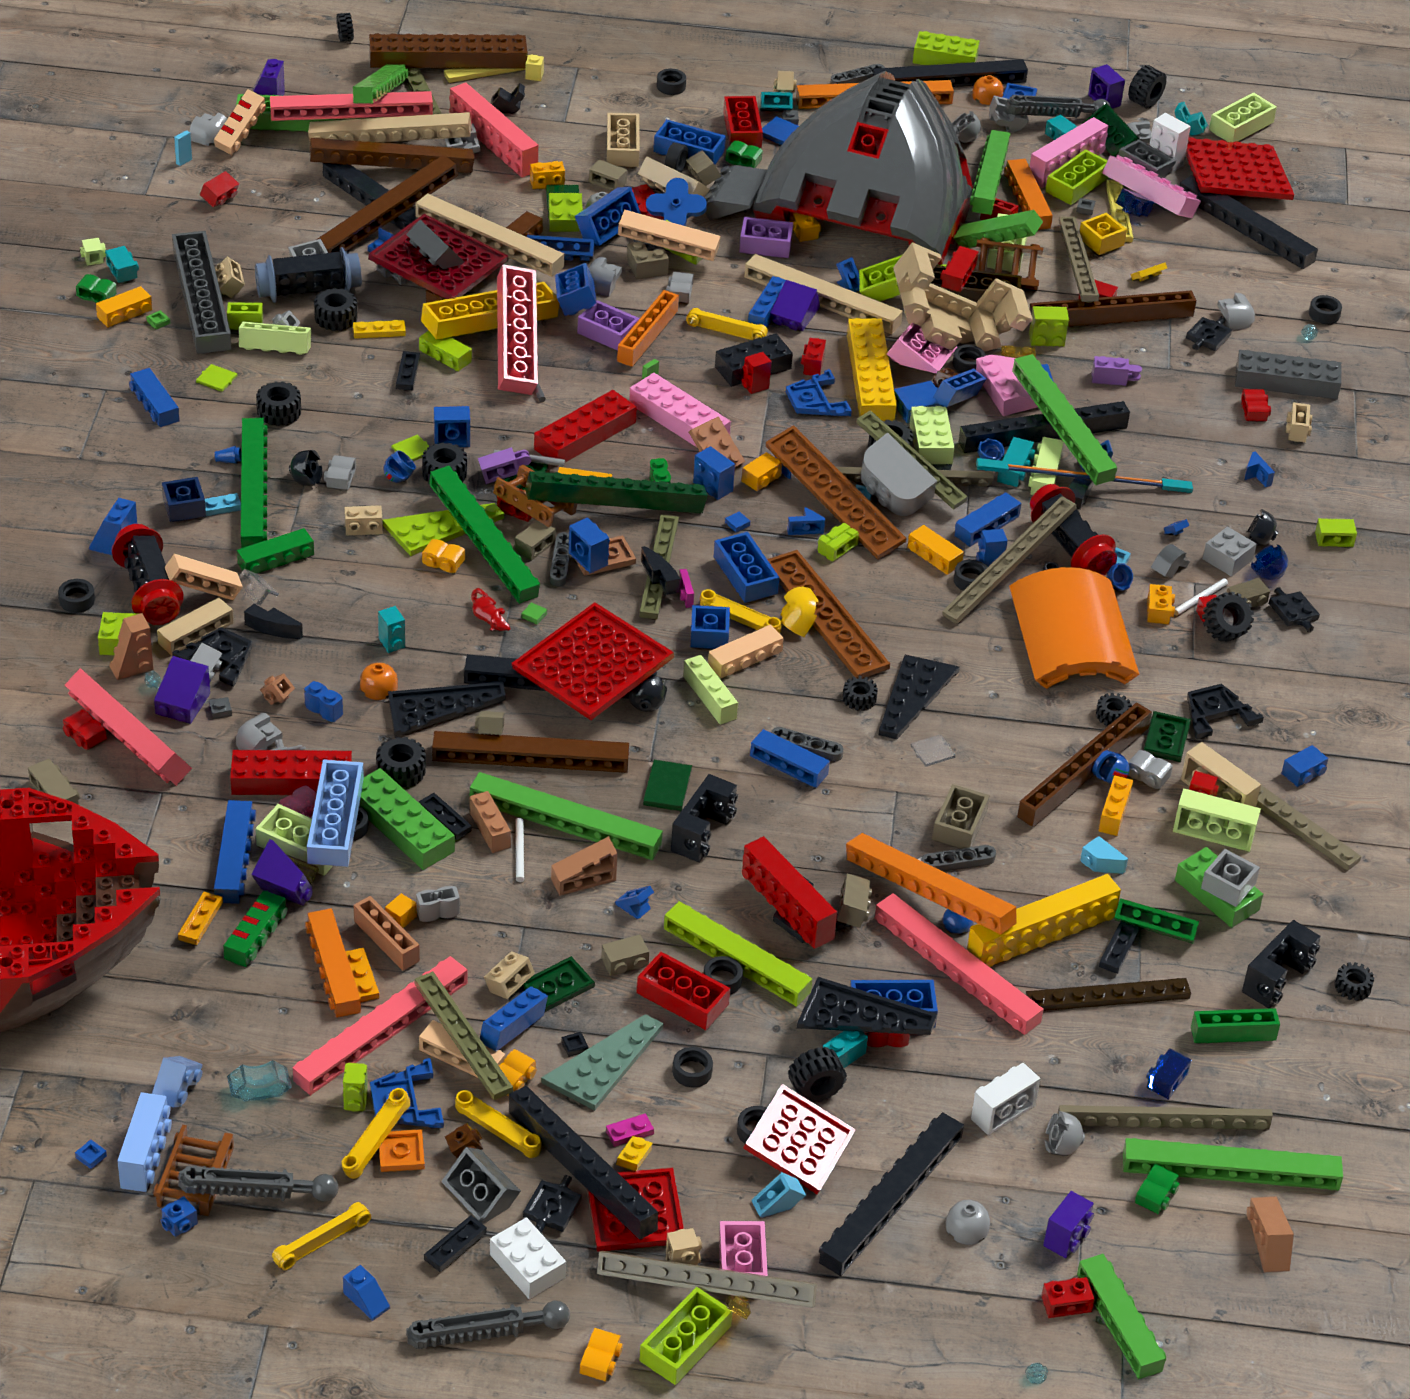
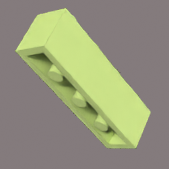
M242 322L239 326V347H243L246 350L261 349L266 352L277 350L280 353L295 352L302 355L308 353L311 348V328Z
M1043 437L1042 443H1038L1032 467L1058 470L1063 450V440ZM1031 473L1028 487H1031L1030 494L1034 495L1037 490L1045 485L1055 484L1057 475Z
M702 655L684 660L683 677L718 723L721 725L737 719V700Z

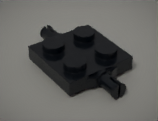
M1220 316L1217 321L1202 317L1187 332L1186 339L1195 343L1192 345L1194 350H1199L1201 346L1216 351L1231 336L1232 329L1223 325L1226 321L1223 316Z
M1277 587L1274 590L1277 596L1271 597L1268 604L1287 626L1301 625L1307 632L1313 631L1314 626L1310 622L1319 619V612L1301 591L1286 594L1281 587Z
M564 1175L560 1184L541 1180L525 1207L523 1217L537 1223L535 1227L540 1233H542L545 1227L564 1232L579 1206L582 1194L571 1191L568 1188L572 1181L571 1176Z

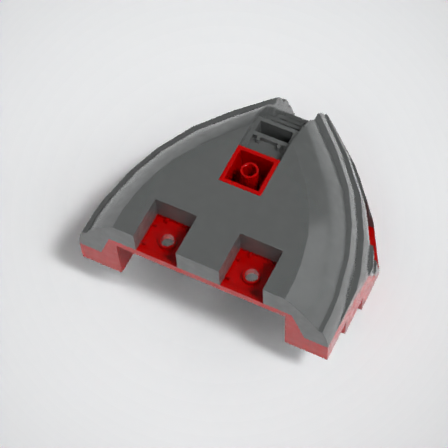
M883 71L845 90L818 108L791 133L780 146V149L768 166L763 183L757 194L753 211L755 218L788 222L790 212L905 240L908 241L909 246L913 242L940 254L941 260L938 262V265H943L950 243L954 244V236L959 230L960 224L965 223L970 208L973 186L967 159L953 125L927 84L919 79L912 81L911 84L895 81L894 75ZM821 198L823 201L820 204H815L814 200ZM884 214L886 217L884 220H878L877 216Z

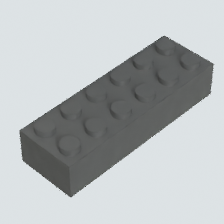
M1239 350L1236 362L1235 387L1338 399L1341 387V362Z

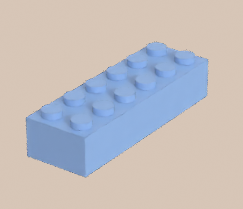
M323 760L307 843L308 864L349 866L364 780L362 762Z

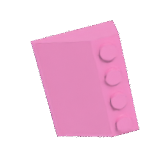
M911 323L888 351L887 355L890 356L892 361L900 365L937 374V371L942 368L957 346L952 351L925 340L921 326Z
M998 355L977 358L976 371L987 378L983 387L1002 416L1038 407L1012 372L1014 359L1016 358Z

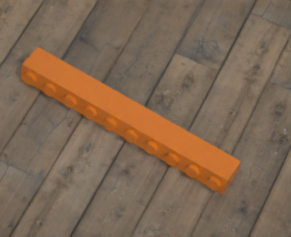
M951 80L923 81L927 84L939 104H952L954 90ZM859 83L797 85L796 101L798 109L820 108L845 90Z
M864 833L859 834L846 843L848 861L1000 935L1017 923L1016 906Z

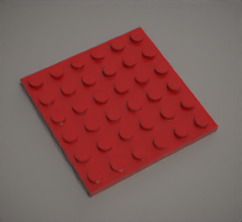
M1193 137L1188 138L1186 157L1200 192L1293 200L1295 194L1274 146L1270 144H1247L1238 141L1226 142L1224 140L1214 141L1210 139H1195Z
M594 602L512 662V668L589 720H593L674 658V652Z

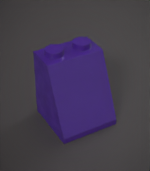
M268 59L252 91L258 95L284 96V61Z
M786 280L770 312L772 322L777 325L788 326L792 330L803 331L820 308L817 289Z
M173 656L154 699L155 714L191 724L210 695L209 666Z
M269 839L251 874L262 890L304 906L306 901L312 896V886L305 875L273 840Z

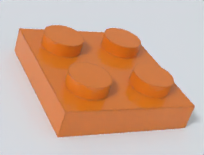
M422 1129L390 1131L379 1147L381 1172L425 1169Z

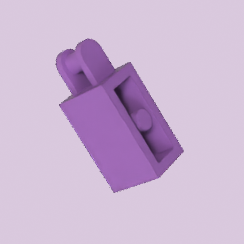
M1094 356L1092 383L1126 386L1127 380H1140L1141 375L1139 373H1141L1142 367L1130 365L1129 359Z
M511 447L480 457L478 461L485 482L488 484L496 481L497 477L504 479L516 475L519 466L529 465L531 458L527 450L513 452Z

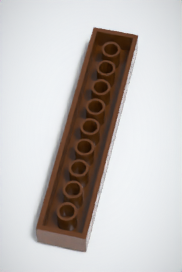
M369 34L370 68H382L387 64L405 65V68L526 69L528 56L526 35Z

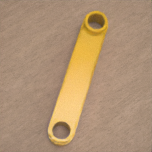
M698 308L690 310L686 317V322L692 327L698 326L749 340L765 337L768 332L766 326L762 324L756 325L701 311Z
M710 589L702 591L700 595V606L730 607L729 618L756 630L771 625L779 634L781 632V621L776 617H769L717 595Z
M396 1088L390 1092L387 1101L349 1154L343 1158L342 1169L349 1178L355 1179L362 1175L365 1166L402 1114L410 1107V1098L404 1089Z
M463 1090L457 1093L455 1107L460 1114H464L521 1151L526 1157L535 1158L540 1154L541 1140L538 1135L532 1134L475 1097L470 1091Z
M360 1202L352 1204L343 1214L287 1246L281 1245L277 1247L272 1253L274 1262L282 1270L292 1268L296 1261L357 1226H365L371 1220L370 1211Z

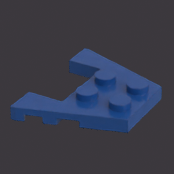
M830 369L825 370L822 375H813L810 380L805 381L803 379L786 386V394L797 414L851 416L852 410L847 401L829 403L820 387L835 383V378Z
M430 1058L424 1059L423 1063L417 1066L413 1064L407 1066L406 1070L395 1074L393 1072L370 1082L375 1116L389 1098L390 1092L396 1088H402L410 1098V1107L397 1121L398 1124L444 1128L441 1107L418 1110L412 1081L433 1078Z

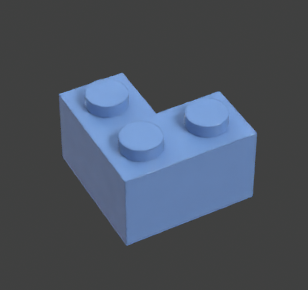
M181 1056L163 1058L152 1094L167 1096V1105L170 1107H181L187 1099L188 1092L186 1091L188 1086L196 1085L200 1081L203 1064Z

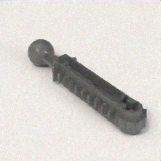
M1013 95L1007 99L1005 106H1007V111L1012 115H1062L1063 117L1077 118L1081 112L1094 114L1105 103L1109 106L1110 104L1104 99L1095 100L1093 104H1086L1080 98Z
M186 1166L178 1175V1187H181L185 1193L237 1195L238 1197L255 1196V1198L272 1197L273 1199L280 1198L281 1201H284L285 1198L290 1199L291 1193L295 1192L311 1193L318 1201L327 1202L335 1198L339 1190L337 1180L332 1175L321 1174L314 1178L313 1181L293 1180V1173H288L286 1169L283 1172H277V1170L269 1172L268 1170L253 1171L250 1169L237 1170L232 1168L224 1169L222 1167Z
M556 1300L548 1302L543 1310L522 1313L521 1307H515L511 1304L510 1308L493 1309V1311L466 1313L465 1315L447 1316L445 1318L438 1317V1319L431 1318L424 1321L418 1320L412 1322V1325L406 1329L408 1344H411L416 1349H425L438 1345L445 1346V1344L463 1343L466 1341L472 1342L473 1340L480 1341L493 1337L500 1338V1336L514 1335L518 1337V1334L523 1333V1326L545 1323L551 1329L565 1327L570 1319V1310L565 1303Z

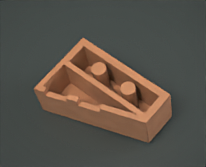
M142 613L124 618L118 635L119 642L117 647L114 648L115 655L109 665L117 680L154 670L151 633L146 619Z
M608 836L551 865V880L559 896L616 881L617 851Z
M1277 1197L1251 1198L1250 1207H1247V1218L1251 1222L1263 1271H1290L1294 1234Z

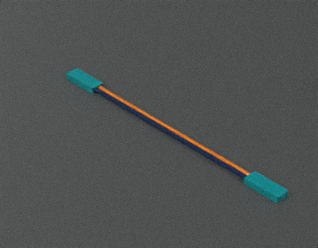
M977 458L976 460L977 470L1008 473L1011 470L1091 479L1084 472L1010 465L1007 461L982 458ZM1115 476L1114 481H1112L1162 487V490L1193 492L1192 481L1165 478L1157 481Z

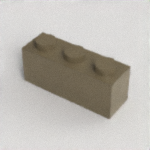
M703 150L686 160L688 163L686 168L694 179L705 186L721 177L715 164Z
M46 759L28 767L29 781L36 790L78 804L80 795L77 789L71 787L68 778L61 774L57 764L54 765L50 759Z
M847 873L840 891L837 921L858 928L861 927L863 921H867L870 913L868 909L872 889L869 888L870 880Z

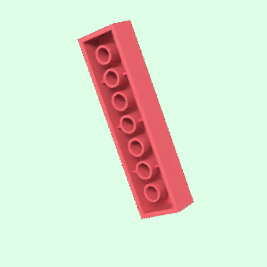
M466 82L450 88L449 113L470 112L471 124H474L477 139L520 177L523 178L530 175V164L538 163L539 145Z
M502 265L497 276L498 390L532 395L538 384L536 270Z
M81 668L65 684L70 690L68 694L166 783L171 781L177 786L192 769Z

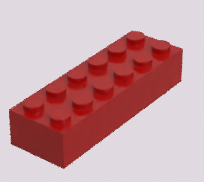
M611 390L535 432L534 450L543 457L563 459L567 462L635 424L637 406L615 390Z
M233 750L230 776L231 795H317L323 760L352 762V751Z
M764 836L744 845L742 875L754 885L756 891L760 892L767 902L775 907L780 916L785 918L791 927L803 937L804 941L809 943L814 949L834 940L837 911Z

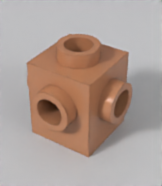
M283 673L276 677L273 675L268 677L260 691L271 705L277 702L281 704L289 698L288 695L295 687Z

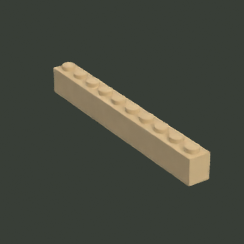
M470 112L310 122L308 135L309 140L311 138L365 142L470 137L472 125Z
M428 193L416 202V217L419 218L421 215L426 214L508 255V258L553 277L564 267V253Z
M757 254L745 264V278L767 286L772 276L817 289L820 307L850 319H882L884 332L893 334L901 325L903 311Z

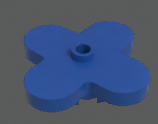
M673 178L666 185V193L652 194L647 198L646 209L651 215L664 217L665 221L668 220L672 223L686 226L689 217L701 216L706 212L707 202L701 195L688 194V183L684 179Z

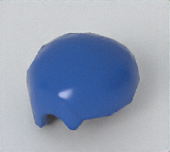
M987 438L979 443V458L1000 461L1003 459L1005 450L999 441Z
M1118 563L1110 567L1107 572V578L1111 580L1113 589L1123 591L1130 588L1133 582V572L1126 564Z
M949 909L943 915L944 927L951 933L969 932L970 927L973 925L972 920Z

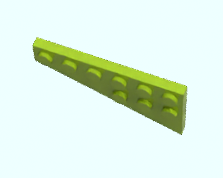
M495 503L480 505L484 508L487 516L494 522L504 519V512ZM449 510L382 520L383 527L410 556L423 552L432 539L447 542L466 534Z

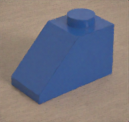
M359 1265L343 1276V1293L372 1321L390 1309V1305L376 1279L363 1266Z

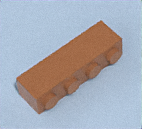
M371 896L354 904V922L402 971L420 961L419 944Z

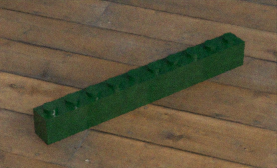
M529 471L525 488L528 500L702 514L708 497L704 485L655 482L632 480L630 478L619 479L597 477L594 475L582 476L542 471Z

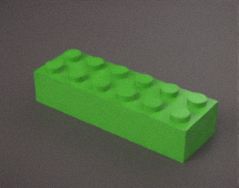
M381 768L364 777L359 806L367 812L368 820L422 870L455 852V835Z

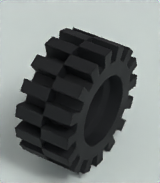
M340 13L336 16L340 42L354 40V29L350 13Z
M858 676V679L852 677V680L849 678L844 683L843 702H845L846 706L849 705L851 709L855 707L857 711L859 708L865 711V707L868 710L871 709V706L873 707L877 701V684H873L874 681L872 679L868 681L867 677L862 679V676Z
M1106 693L1098 700L1096 717L1099 719V722H1104V725L1107 726L1132 707V703H1130L1129 699L1126 700V696L1120 697L1119 693H1117V696L1114 693H1110V696Z
M1349 962L1347 966L1343 964L1338 969L1335 988H1337L1338 994L1342 992V997L1348 996V1000L1354 998L1355 1001H1358L1359 997L1361 1000H1364L1365 996L1368 997L1374 983V974L1370 972L1368 967L1364 969L1365 965L1363 964L1357 966L1358 963L1354 962V965H1351V962ZM1348 979L1357 980L1361 984L1352 983Z

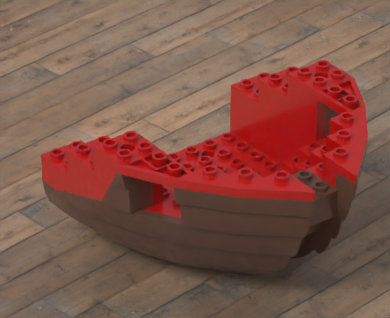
M31 788L0 789V1033L20 1027L60 1008L95 984L124 960L133 948L141 942L145 936L146 928L152 923L155 910L160 904V887H152L155 873H158L159 870L158 853L115 822L72 801ZM72 821L73 844L34 832L32 823Z

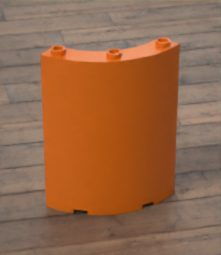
M1060 567L1033 573L1009 586L1035 681L1044 688L1048 689L1074 674L1086 676L1103 673L1106 674V677L1118 680L1124 685L1140 675L1112 582L1107 577L1087 569Z

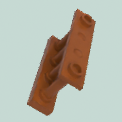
M988 238L977 240L976 247H981L979 271H985L988 248L998 249L995 273L1002 272L1004 250L1014 251L1011 275H1018L1021 252L1031 253L1028 276L1021 279V288L1038 290L1039 280L1035 278L1037 254L1042 255L1043 247L1037 244L1026 246L994 242Z
M525 465L519 466L516 479L510 482H506L500 477L496 478L493 491L495 495L547 527H551L554 514L561 510L571 516L576 513L577 503L528 500L526 491L516 488L518 485L526 488L529 471H533ZM549 502L554 506L549 508L544 503Z
M182 1124L180 1132L175 1134L174 1147L160 1183L156 1184L153 1196L156 1197L157 1207H162L165 1197L180 1199L185 1196L188 1201L196 1202L199 1205L200 1215L209 1216L217 1194L185 1193L181 1190L171 1189L169 1186L172 1179L179 1181V1171H176L179 1162L201 1167L206 1166V1168L222 1167L226 1169L234 1150L233 1134L224 1133L222 1141L219 1140L218 1142L188 1137L187 1125ZM185 1145L213 1150L217 1154L215 1158L207 1159L182 1153Z

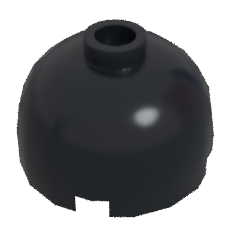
M315 450L298 452L292 458L289 472L298 484L313 486L321 481L322 466L318 464V460L321 459Z
M1264 509L1260 510L1261 515L1257 514L1247 531L1250 533L1248 539L1255 542L1256 546H1263L1270 540L1274 541L1278 534V531H1276V519Z
M651 675L628 692V697L631 704L638 710L645 712L654 711L664 703L667 686L665 687L664 681L661 678Z

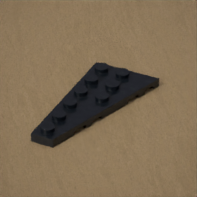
M905 654L878 735L898 739L909 727L911 721L916 719L920 712L926 709L938 696L940 690L949 684L951 678L959 673L960 667Z
M503 682L388 691L394 736L398 737L505 701Z
M817 977L797 1022L796 1029L931 1035L938 1014Z

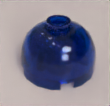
M1276 544L1277 547L1270 545L1262 549L1255 556L1257 559L1255 563L1251 562L1253 571L1264 580L1281 578L1288 567V556L1278 544Z

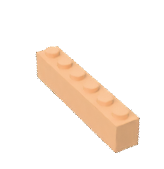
M624 210L618 227V235L711 261H714L720 243L719 235Z

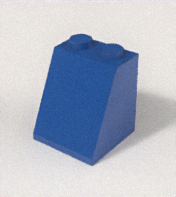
M122 498L117 499L103 520L89 546V550L112 555V546L119 531L128 525L138 524L135 501Z

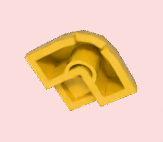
M797 587L788 591L784 596L787 604L782 608L780 614L782 617L781 623L792 632L805 637L817 617L814 613L819 601L810 588Z

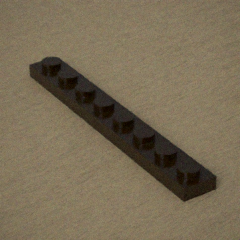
M1187 978L1034 990L1026 991L1025 995L1042 1007L1043 1011L1190 999L1191 990Z

